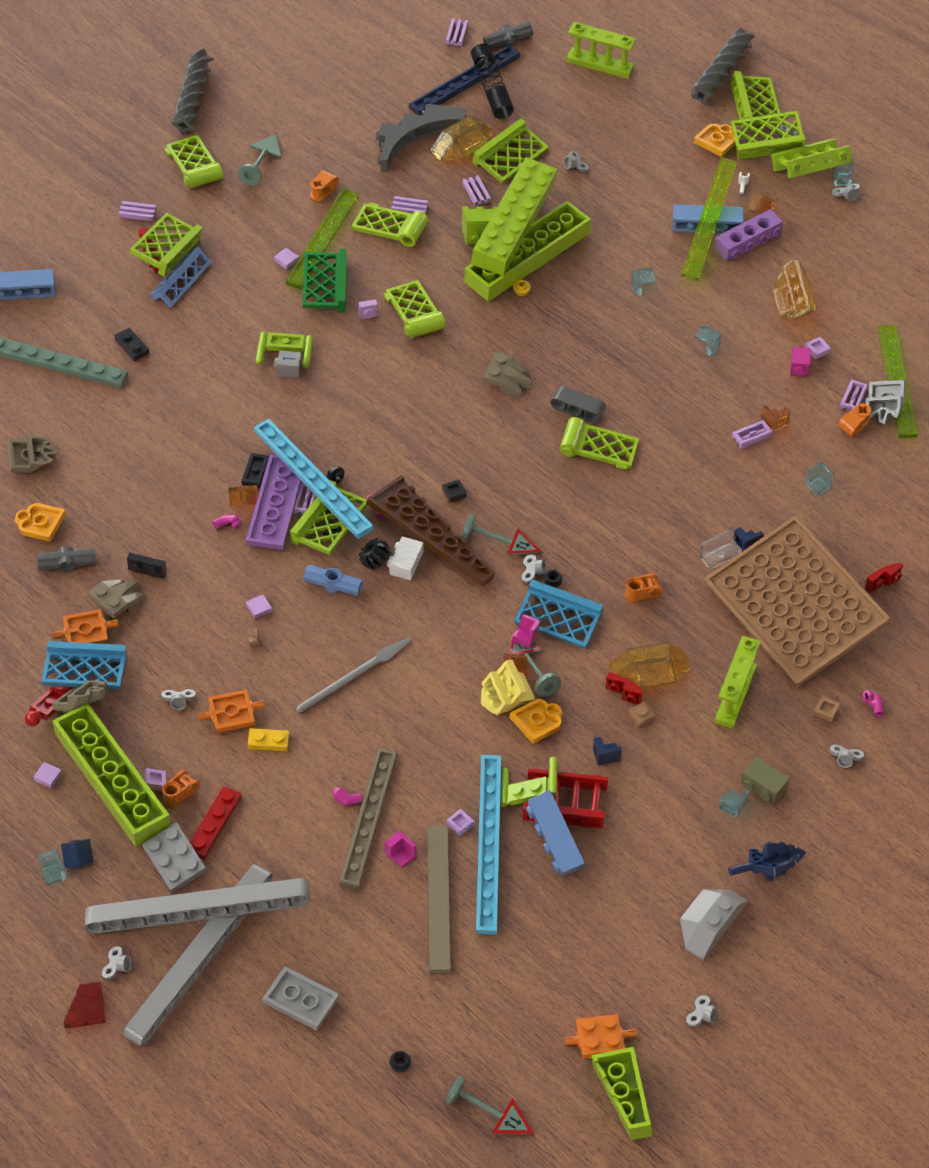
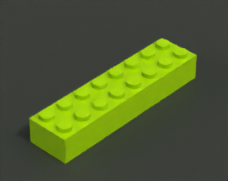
M525 158L473 249L472 265L504 276L554 187L558 169L530 158Z
M565 201L532 224L504 276L470 264L465 267L464 283L486 301H491L513 286L516 281L522 280L589 235L591 219L569 201Z
M88 703L52 721L56 737L135 847L145 843L171 826L168 812Z

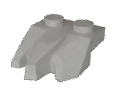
M905 380L869 382V397H866V404L871 407L869 418L878 415L879 422L885 425L890 414L894 418H898L906 400L907 382Z

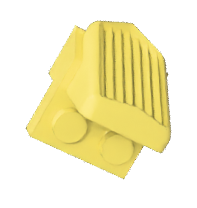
M506 660L497 671L490 672L482 681L481 705L496 715L526 705L535 698L525 675L522 672H518L513 660Z

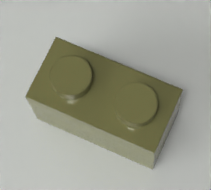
M756 757L743 772L741 784L747 790L759 795L764 801L775 805L787 791L790 778Z

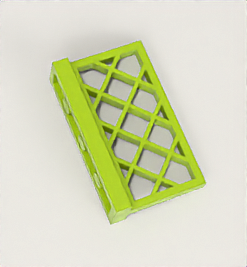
M734 71L730 84L740 120L753 118L755 115L757 117L765 116L760 113L761 110L768 115L780 114L770 77L742 76L741 71ZM744 82H749L752 86H748ZM760 83H767L768 86L764 87ZM756 87L760 89L761 92H757L756 90H754V88ZM750 92V93L753 94L755 97L752 98V97H750V96L747 95V94ZM766 93V94L769 95L771 98L768 99V98H766L765 96H763V94ZM757 99H760V100H762V101L765 102V103H764V104H761V103H759V102L756 101V100H757ZM753 104V105H755L756 107H758V109L756 110V109H754L753 107H751L750 105ZM769 105L772 108H774V110H770L766 106ZM770 121L769 124L776 127L779 122ZM754 123L752 126H762V124Z
M798 111L731 121L738 160L768 156L773 153L805 146L806 139L802 131ZM795 117L796 121L790 124L786 121L787 118ZM776 120L779 124L775 127L769 124V122ZM754 123L762 124L760 129H757L752 125ZM782 124L789 127L786 133L779 129ZM743 125L746 128L741 132L736 129V126ZM765 127L773 130L769 135L762 132ZM749 129L756 133L753 137L746 135ZM792 130L798 132L799 135L791 136L789 135V133ZM776 132L782 135L781 138L777 139L773 138L772 136ZM759 135L766 138L764 141L755 140ZM742 137L749 141L748 143L739 144Z
M521 118L476 150L472 163L476 166L481 165L503 184L514 176L525 160V158H521V153L530 154L529 158L535 160L548 151L549 146L525 126L526 122ZM525 133L530 137V140L521 139L520 136ZM518 143V148H511L509 144ZM521 144H530V149L521 148ZM532 145H539L542 149L535 150ZM499 151L506 152V157L497 156V153ZM509 152L518 153V158L509 157ZM495 160V165H488L485 161ZM497 161H507V166H498ZM509 162H518V166L511 167ZM497 170L507 171V174L502 177L497 173Z
M166 213L130 248L129 253L158 268V274L165 276L200 241L203 227L198 224L192 227ZM168 220L174 225H165V221ZM179 229H185V230H187V231H189V232H188V233H180V230H179ZM156 230H164L165 234H156ZM167 230H176V233H168ZM170 238H178L179 242H171ZM154 239L155 243H147L146 240ZM158 239H167V242L159 243ZM169 247L170 251H162L161 248ZM145 248L146 252H140L137 249ZM149 248H157L158 251L150 252ZM160 256L161 260L158 262L152 257Z
M330 480L351 503H360L361 506L357 507V509L363 513L368 506L366 504L367 499L338 488L336 482ZM316 497L291 529L290 533L293 544L299 546L302 543L331 555L349 530L340 520L338 523L329 524V519L337 517L333 513L326 515L325 511L328 508ZM324 520H325V522H326V525H325V526H321V527H316V526H315V524H316L317 522L324 521ZM341 527L342 531L340 533L332 534L331 529ZM326 529L329 531L328 536H318V532L325 531ZM315 533L316 535L315 539L309 540L305 538L309 534ZM332 541L329 548L321 545V542Z

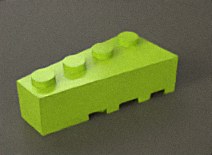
M462 206V233L466 245L477 244L497 207L484 209L483 207L476 206V209H469L468 206Z
M634 1047L591 1055L593 1068L630 1139L636 1140L653 1136Z

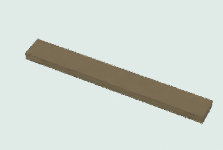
M381 748L377 750L340 877L339 886L360 889L397 760V751Z
M427 826L429 974L450 973L448 826Z

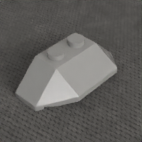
M703 889L680 918L685 950L703 961L747 905L748 900L732 890Z

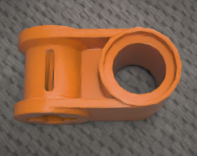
M322 170L310 182L312 189L311 199L316 202L325 200L337 188L339 177Z
M865 403L858 404L840 419L838 427L852 438L855 437L869 424L871 407Z
M649 573L629 578L626 583L625 598L629 602H638L659 597L663 593V588L657 582V575Z
M185 769L179 771L176 776L163 785V803L171 808L178 806L198 790L200 782L190 777Z

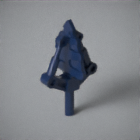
M766 842L763 851L758 849L749 850V863L728 868V873L730 876L752 871L755 874L764 873L766 880L772 881L775 877L785 874L789 868H793L795 863L800 862L806 852L799 847L795 848L793 844Z

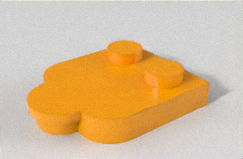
M709 124L694 137L693 143L722 157L735 145L732 127L727 124L721 126Z
M35 503L30 505L27 510L17 512L15 522L23 536L51 542L66 516L65 509Z
M536 699L512 711L509 718L531 743L535 744L560 729L562 710L557 704H548L544 700Z

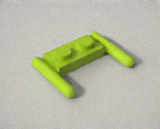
M261 332L255 362L257 365L263 363L265 349L267 351L299 353L304 351L302 366L303 368H308L314 337L311 335L305 337V335L271 332L267 334L266 332Z
M556 757L549 759V778L542 777L509 785V769L506 767L501 769V807L528 802V799L549 790L553 797L557 795Z

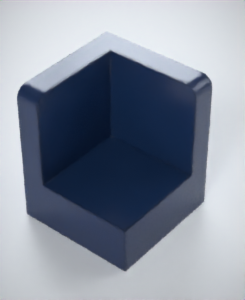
M738 527L734 530L733 542L743 552L763 538L764 534L762 531L756 534L752 530L745 532L742 527Z
M601 737L593 738V753L597 765L621 761V747H617L616 743L604 745Z
M90 839L73 840L61 844L65 868L81 867L94 862Z

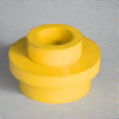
M518 280L513 284V290L518 296L527 295L531 289L530 283L526 280Z

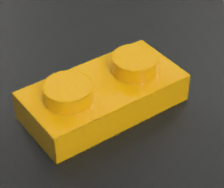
M250 728L248 749L288 752L289 731Z

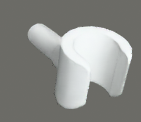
M740 172L738 182L741 185L740 195H743L745 185L749 183V173L747 176H742V172Z

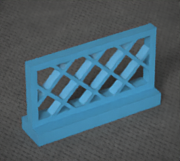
M531 580L529 590L514 623L520 625L522 615L528 612L531 613L533 618L540 621L548 618L551 626L546 628L539 626L538 632L586 649L598 621L603 616V605ZM533 596L538 598L541 603L531 607L529 600ZM555 604L558 610L549 613L546 606ZM543 607L546 614L536 618L533 610ZM572 610L576 616L566 619L563 612ZM561 614L564 621L554 624L551 617ZM587 616L594 618L591 624L584 626L582 618ZM579 620L581 627L572 631L569 623ZM566 625L569 632L565 634L557 632L556 628ZM584 631L586 635L584 642L575 639L574 634Z
M48 641L41 683L47 686L80 687L88 681L86 678L94 674L98 678L95 681L107 682L105 689L120 690L124 667L127 663L126 645ZM51 660H61V662L54 666ZM81 661V663H79L76 666H73L70 662ZM100 662L101 664L93 668L89 663ZM120 663V665L114 669L109 664ZM65 665L70 668V670L63 674L58 670ZM86 666L89 671L82 675L78 670ZM105 667L109 672L101 676L98 671ZM53 672L58 675L55 679H47L48 675ZM73 673L78 676L75 680L67 679ZM114 675L117 678V683L108 682L106 679Z

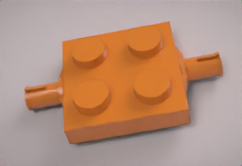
M101 609L63 616V630L52 632L53 640L65 638L67 642L109 644L107 629L119 627L117 619L106 621L102 616Z
M246 689L208 697L209 712L198 713L197 715L199 722L211 719L217 734L255 726L254 710L265 708L264 700L252 703Z
M618 1014L576 1019V1036L564 1037V1046L577 1044L581 1050L582 1060L592 1059L591 1055L625 1049L624 1039L637 1038L636 1029L623 1030Z

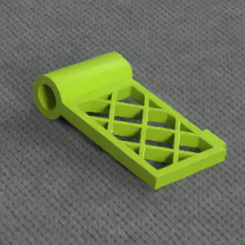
M198 135L167 144V148H164L168 157L172 156L183 173L186 187L189 186L192 189L223 179V171L220 164L215 162ZM193 142H197V145H196V146L189 145V144H190V143H193ZM174 148H181L180 151L173 150V149H174ZM186 149L193 150L191 153L185 152ZM196 152H202L203 155H196ZM181 157L188 158L186 161L180 160ZM192 159L199 160L198 163L191 162ZM202 162H210V164L204 165ZM187 166L194 167V169L186 170Z
M369 202V204L365 203L351 228L354 231L398 240L404 246L413 247L428 223V217L422 211H415L411 214L379 207V204ZM367 210L374 211L373 214L367 216L365 214ZM382 215H390V217L384 219L381 218ZM376 217L379 219V221L373 223L369 221ZM405 218V221L398 223L397 219ZM394 221L395 224L388 227L385 225V223ZM367 222V225L359 226V223ZM380 225L383 226L382 229H379V230L374 229V227H377V226H380ZM397 228H398V230H399V232H398L397 234H395V233H390L391 230H394V229H397Z
M418 280L387 289L386 293H384L386 301L392 303L404 322L405 334L410 336V338L419 337L446 327L443 314L440 311L438 312ZM415 287L418 289L417 292L409 291V289ZM400 293L402 295L400 297L393 296L392 294ZM408 295L412 296L413 298L412 300L405 299L404 297ZM420 298L424 299L425 301L421 303L417 302L416 299ZM400 304H408V307H400ZM412 306L419 307V311L412 310ZM427 309L431 310L432 312L424 313L423 310ZM407 314L415 315V317L407 319L406 316Z
M572 417L567 422L560 445V452L566 457L580 455L627 470V468L631 469L639 438L588 425L582 419ZM587 432L596 433L597 437L591 439ZM612 437L615 442L609 444L605 438ZM601 440L605 446L597 448L594 443ZM627 441L634 443V445L626 448L623 443ZM590 445L593 448V451L589 452L582 449L583 447ZM619 445L622 451L615 453L612 447ZM608 449L611 455L604 456L601 452ZM626 454L629 462L621 460L619 456Z

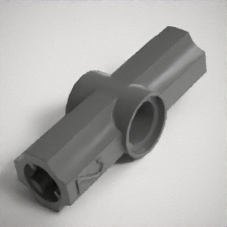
M530 22L513 27L504 25L498 32L483 36V42L489 44L491 48L504 44L506 46H513L519 39L533 35L532 25Z
M64 546L59 548L57 552L37 554L38 570L59 568L61 571L69 572L74 570L76 566L96 564L95 549L74 550L72 547Z

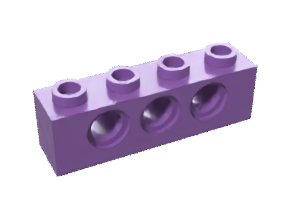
M769 209L715 237L714 250L726 261L737 258L739 255L751 251L756 246L764 244L766 241L782 234L783 221Z

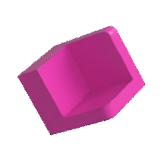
M523 614L519 628L514 633L511 642L529 649L537 638L541 621Z
M398 831L385 842V854L403 868L417 856V845L401 831Z

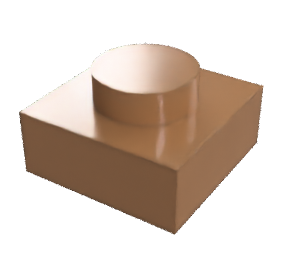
M822 696L813 715L832 723L840 703Z
M645 701L628 709V715L638 728L655 720L656 715Z

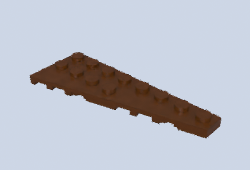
M399 476L367 498L366 504L417 541L424 542V546L483 587L494 578L495 572L482 559L473 554V549L470 546L467 547L461 541L462 537L459 534L455 535L452 532L451 526L445 519L426 504L424 497L420 498L416 494L413 486H409L404 481V476Z

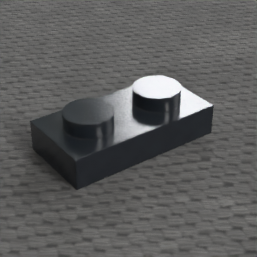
M130 327L114 335L115 341L134 362L150 354L149 348Z
M251 453L241 480L243 486L260 489L269 456Z
M129 552L127 557L128 570L152 577L165 578L167 574L166 561Z

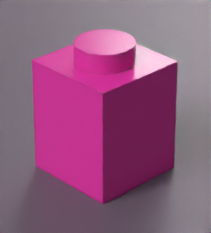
M793 347L790 375L808 377L811 348Z

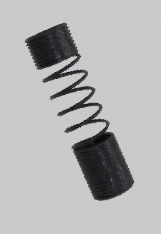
M486 43L478 44L472 48L470 54L476 70L479 72L481 83L484 85L483 88L494 117L505 119L514 112V107L505 84L502 82L503 78L499 76L500 71L497 69L498 65L495 63V57L490 45ZM493 64L496 65V69L489 70L486 73L480 72L482 68L490 67ZM495 71L499 72L498 76H492L487 80L483 79L485 74H491ZM498 77L501 78V82H496L490 86L485 85L487 81Z

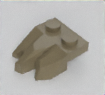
M495 352L483 375V382L498 386L499 392L515 396H521V388L531 389L530 375L512 356Z
M28 435L27 440L8 439L10 472L31 473L52 462L58 449L48 447L51 439L42 436Z
M121 579L102 581L87 592L88 597L112 618H116L125 610L130 612L145 597L142 593L136 592L140 584L134 579L126 583Z
M87 681L80 687H74L52 703L53 709L68 713L80 705L102 699L105 696L107 682Z

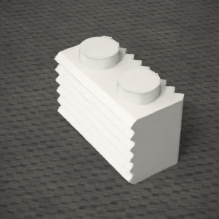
M402 536L400 542H396L394 546V555L389 557L387 563L389 574L410 581L423 555L424 542Z

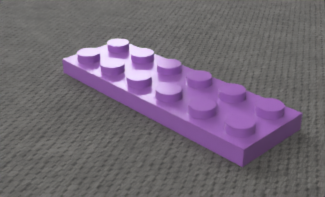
M270 454L246 537V545L283 550L301 480L275 454Z

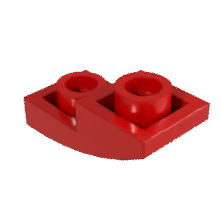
M891 564L872 573L867 577L865 590L871 593L876 588L879 589L883 583L888 587L894 582L897 583L903 575V564Z
M608 671L605 689L622 693V700L628 703H642L643 690L627 678Z

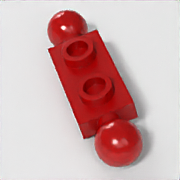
M51 686L30 706L29 712L25 715L26 724L32 727L37 726L41 719L46 721L57 711L53 709L52 703L71 690L72 687L57 686L56 689Z

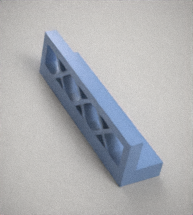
M197 246L181 259L153 290L150 296L153 300L161 297L169 307H172L212 261ZM198 256L205 262L203 266H197L196 258ZM187 268L193 269V277H187ZM177 279L183 280V288H177ZM167 290L173 291L174 298L172 300L165 294Z

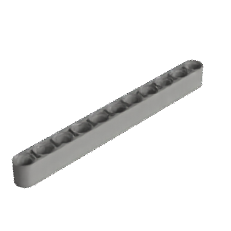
M253 864L235 887L271 882L273 873L257 864ZM247 914L209 919L127 1024L123 1036L141 1047L145 1046Z
M298 878L90 906L85 910L84 929L88 933L98 934L302 907L310 902L309 881Z

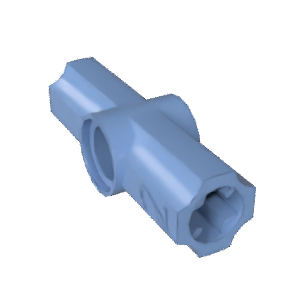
M307 565L303 576V581L323 586L330 593L341 591L358 596L362 591V579L341 574V571L337 568L326 570Z

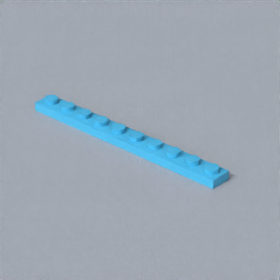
M270 419L254 427V432L357 539L374 530L373 525Z
M481 755L476 934L497 935L501 756Z

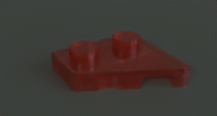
M101 981L79 985L64 1020L65 1029L106 1023Z

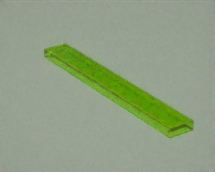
M720 158L682 271V277L696 281L699 280L737 166L736 161Z
M342 188L285 280L286 285L302 290L304 252L325 253L359 197L358 192ZM308 259L312 264L318 261L316 259Z
M896 324L878 325L877 331L887 381L905 380L907 382ZM908 383L906 384L904 406L899 417L895 418L898 438H917L918 435Z

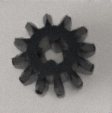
M378 537L374 540L371 539L361 548L359 560L372 571L376 568L379 569L381 565H385V562L389 560V556L392 553L390 551L391 548L386 541Z

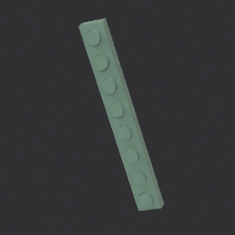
M0 337V356L118 388H122L128 376L127 370Z

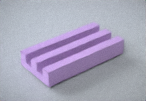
M452 18L446 38L447 45L462 47L468 27V20L462 22L461 19L455 21V18ZM454 26H456L453 40L450 41L454 30ZM460 27H463L459 42H456Z
M479 175L475 176V179L469 177V180L462 179V184L474 206L491 202V197ZM469 185H472V187H473V189H474V191H475V193H476V195L478 196V198H479L480 201H477V199H476V197H475V195H474V193H473V191H472V189H471V187H470Z
M394 196L391 209L411 214L415 211H422L426 214L428 201Z
M122 201L119 218L153 222L157 208L156 205Z
M851 380L839 409L843 410V408H846V411L850 412V410L862 403L868 389V384ZM853 385H855V391L852 395L849 404H847V399L850 395ZM860 387H862L863 389L861 391V394L858 398L856 405L854 406V401L857 397Z
M764 420L732 432V438L736 439L735 442L739 444L741 449L773 436V431Z
M302 481L293 512L296 515L297 513H301V515L305 513L311 490L307 488L303 506L300 508L304 488L307 487ZM314 493L312 495L310 505L317 497Z

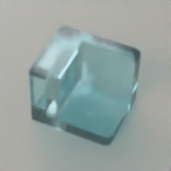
M853 159L852 163L835 167L834 185L848 186L851 184Z
M653 268L632 270L631 285L634 295H641L642 285L656 283Z
M702 325L695 334V339L706 343L705 354L712 356L720 346L722 333Z
M820 462L808 470L806 485L819 496L832 487L834 472L823 462Z
M746 789L742 795L733 790L728 794L724 792L720 798L719 809L737 818L749 800L750 791Z
M57 849L37 855L39 867L46 885L66 879L65 869Z

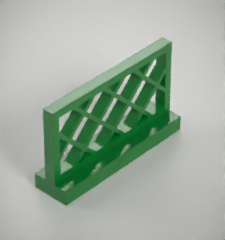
M339 249V253L304 252L303 308L338 309V313H345L347 249ZM308 259H316L318 261L312 264ZM328 259H336L331 265L326 262ZM321 264L326 266L322 271L317 268ZM312 270L317 273L314 277L308 274ZM330 270L335 273L332 277L326 275ZM320 277H323L326 280L322 284L316 281ZM313 283L317 287L311 290L307 286ZM328 284H332L334 286V288L330 291L327 288H325ZM320 290L326 293L322 297L316 294ZM311 296L316 299L315 302H306ZM331 297L335 302H326L325 299Z

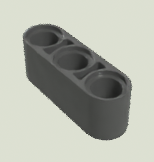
M560 386L550 401L554 409L591 423L598 422L606 408L605 403L600 399L564 386Z

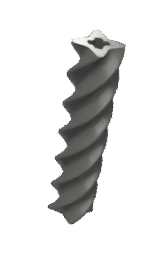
M741 27L737 29L723 49L717 54L716 58L710 63L709 67L703 72L701 78L697 80L693 86L691 97L707 105V98L715 97V88L723 87L722 78L730 77L729 69L738 67L737 59L745 58L744 49L752 48L751 40L755 35L747 33Z
M204 48L190 55L178 104L171 123L177 127L182 135L188 130H195L192 120L199 117L195 109L202 106L198 97L205 94L201 86L208 83L204 75L207 72H211L208 63L213 61L214 58L207 55Z

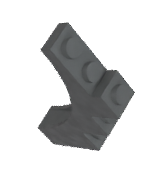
M426 104L425 111L422 110L421 115L404 114L403 120L399 121V125L381 123V128L376 133V140H379L380 152L382 153L378 156L381 172H388L392 160L400 150L421 137L440 132H464L466 108Z

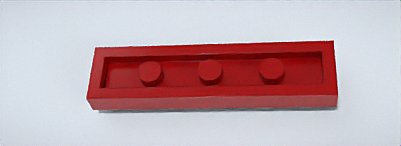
M223 786L192 837L190 844L200 859L205 860L242 798L240 792Z

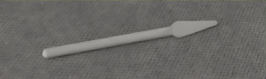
M408 637L380 649L375 657L298 705L296 708L297 712L302 713L378 663L387 662L410 642L411 638Z

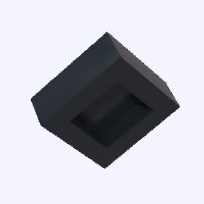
M460 479L442 485V490L449 503L467 497V492Z

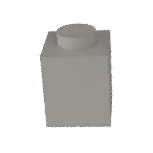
M279 351V356L275 358L274 369H277L278 376L299 378L302 366L301 353Z

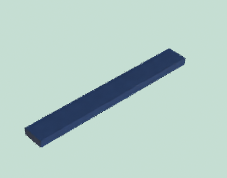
M510 45L493 54L498 70L520 58V53ZM493 64L490 67L482 68L480 72L486 73L489 70L496 69V65ZM472 66L409 103V109L415 114L421 115L422 110L425 111L426 104L441 105L480 82L481 79L476 66ZM491 73V74H485L484 77H483V79H485L486 77L492 75L493 73Z

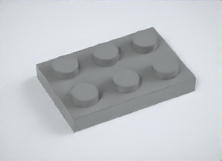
M177 822L142 844L172 893L207 871Z
M284 966L262 998L264 1004L318 1031L339 1000V994Z

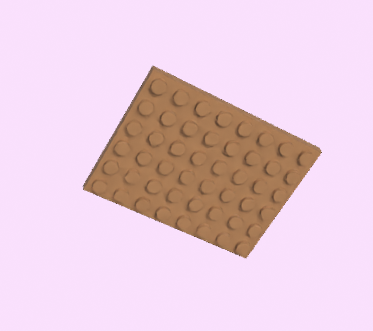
M796 515L704 578V583L754 639L761 641L760 646L796 687L805 683L891 622L890 617Z

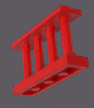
M528 768L527 781L542 777L549 778L548 770ZM557 772V795L554 796V799L566 825L603 829L605 811H600L599 805L601 791H607L608 777ZM561 786L573 788L571 807L559 806ZM581 789L593 790L591 809L579 808ZM524 802L522 820L535 821L534 818L530 819L526 810L528 803Z

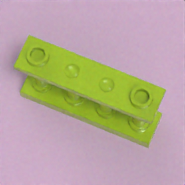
M573 22L568 35L575 36L574 47L569 51L566 62L629 79L634 69V63L627 62L628 51L631 52L636 38ZM581 38L590 41V51L581 49ZM597 43L606 45L605 55L596 53ZM613 47L622 49L621 60L612 58Z
M834 138L771 154L773 170L777 172L787 169L788 178L852 163L851 147L848 145L837 148L836 139Z
M746 636L741 637L718 696L719 699H722L715 718L716 724L734 729L757 668V664L753 662L761 641Z

